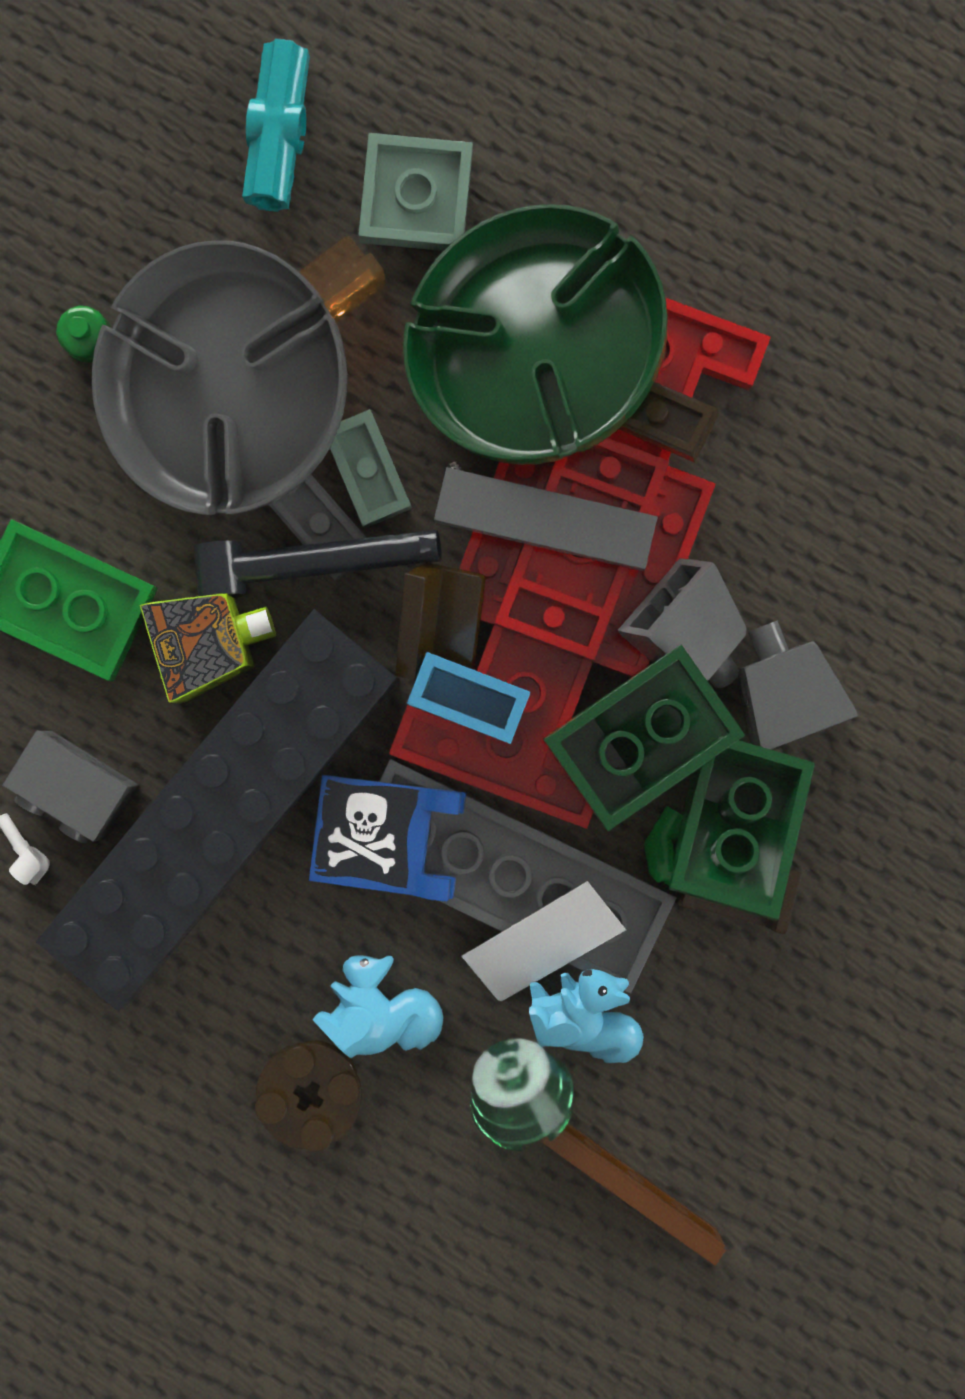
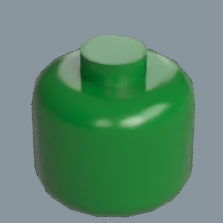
M78 305L69 308L61 315L57 323L56 335L59 344L72 358L80 362L91 363L93 362L95 346L102 324L109 327L111 325L99 311L90 306Z

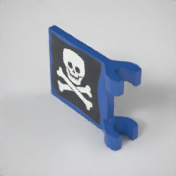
M322 775L309 881L407 894L436 901L447 902L449 899H453L456 877L426 874L424 872L430 820L433 811L459 815V813L464 814L467 792Z

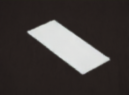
M587 881L462 955V957L495 998L503 1001L528 987L531 982L542 979L624 932L626 929Z

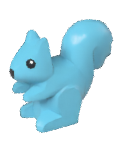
M356 955L345 960L343 972L351 986L347 987L336 981L332 983L330 987L341 1001L339 1006L331 1014L322 1011L313 1018V1021L350 1058L356 1055H371L383 1052L396 1042L405 1051L415 1047L421 1050L430 1042H434L442 1030L444 1019L442 1009L438 1001L428 991L417 988L408 989L389 1001L377 988L393 964L394 959L392 956L376 959L369 956Z
M587 969L580 974L578 983L568 973L561 974V992L551 996L548 995L540 983H530L532 1006L529 1007V1014L539 1047L554 1046L563 1047L568 1050L589 1052L592 1057L603 1059L605 1063H625L639 1054L644 1038L639 1023L631 1016L619 1012H604L627 1004L630 1001V997L623 993L629 985L627 979L617 978L600 970Z

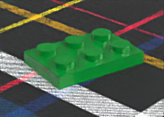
M11 519L0 541V630L107 681L114 682L143 621L140 605L152 602L158 587Z

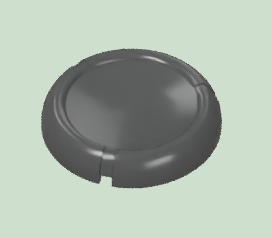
M204 241L185 245L163 254L146 265L124 286L111 306L112 309L120 312L113 328L102 324L98 335L92 365V392L96 417L102 435L112 455L126 474L154 498L184 511L207 515L216 513L238 514L255 510L279 500L301 485L321 463L334 441L344 413L348 378L346 355L338 326L325 306L323 298L311 283L290 264L259 247L234 241Z

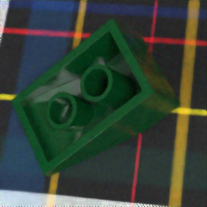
M680 644L542 740L607 831H610L746 735L685 648Z
M738 740L691 774L685 797L669 890L770 920H779L815 763Z

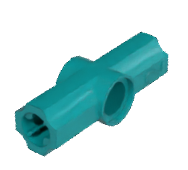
M275 38L273 42L264 43L257 96L250 99L247 109L246 142L249 152L242 197L246 204L255 206L259 210L278 212L279 210L289 209L294 182L296 154L301 155L304 147V141L299 139L300 136H305L306 108L303 104L310 56L308 49L297 45L291 40Z

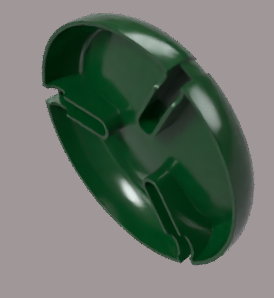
M544 204L513 209L482 221L453 241L430 266L411 302V306L418 313L415 323L406 322L403 354L407 379L418 405L427 418L454 443L473 454L502 463L528 465L558 461L574 453L586 451L605 440L635 413L650 392L659 373L667 343L668 315L662 282L654 263L637 239L630 235L626 240L619 234L618 224L609 218L593 211L568 205Z

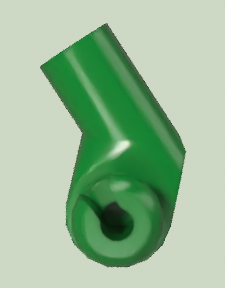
M668 806L664 808L644 844L649 875L657 883L663 881L667 886L670 885L675 857L673 845L678 838L682 814Z

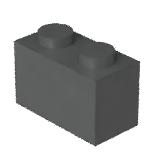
M36 730L2 786L17 794L14 802L20 807L39 816H42L44 812L61 821L58 827L60 831L78 842L87 843L89 839L94 842L108 837L140 785L55 732Z

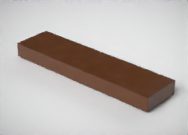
M551 1110L550 1112L546 1111L536 1126L540 1142L716 1266L726 1252L718 1230L554 1112Z

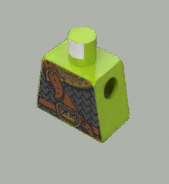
M214 594L140 605L169 703L180 704L187 702L254 668L249 645L276 637L275 627L267 607L239 615L235 599L228 594Z

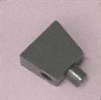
M679 558L617 631L653 663L682 644L706 680H709L715 688H723L731 684L739 674L738 666L729 655L746 636V626L713 562Z
M778 620L748 632L759 661L739 668L737 679L751 744L771 750L858 716L854 705L814 641L789 649Z

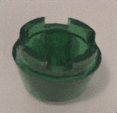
M523 1038L506 1039L489 1047L475 1064L469 1100L470 1114L476 1127L493 1143L507 1150L523 1151L521 1145L535 1143L548 1136L549 1141H552L565 1129L572 1115L574 1084L567 1067L537 1043Z

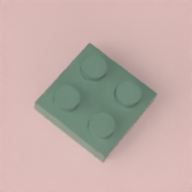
M369 133L358 235L360 243L444 251L453 241L464 234L473 143Z

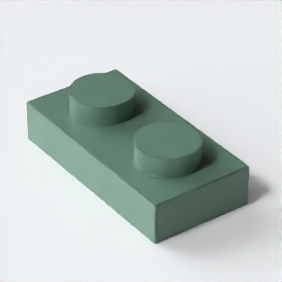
M369 409L341 421L330 450L364 529L411 510V504L371 410Z

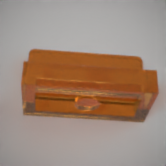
M349 236L342 238L299 271L321 295L325 306L336 323L386 286L383 268L371 253L365 256Z

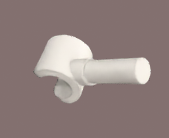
M5 813L0 816V828L12 845V849L19 855L18 859L9 868V872L20 883L27 885L31 882L35 885L48 871L50 862L43 853L30 846L24 840L9 815Z

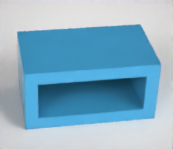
M427 652L407 704L511 744L531 692Z

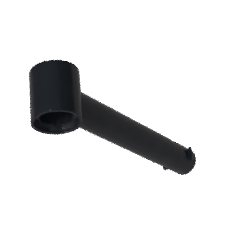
M438 530L403 533L397 536L385 535L242 552L241 542L213 541L194 545L198 596L231 594L233 598L246 596L245 584L388 568L399 565L441 562L442 549Z

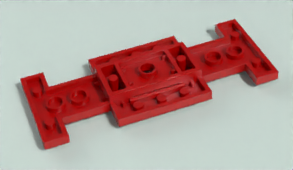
M665 297L668 315L667 343L664 358L655 382L692 398L700 375L703 373L749 391L753 386L771 337ZM619 429L590 449L563 457V459L558 461L528 465L499 462L493 477L495 479L658 516L646 569L639 571L473 532L459 569L480 573L485 576L480 621L493 626L477 671L531 693L511 744L407 705L389 754L587 829L593 811L542 739L572 719L592 663L630 678L648 667L650 660L623 638L617 630L679 558L688 559L716 483L668 466L671 452Z

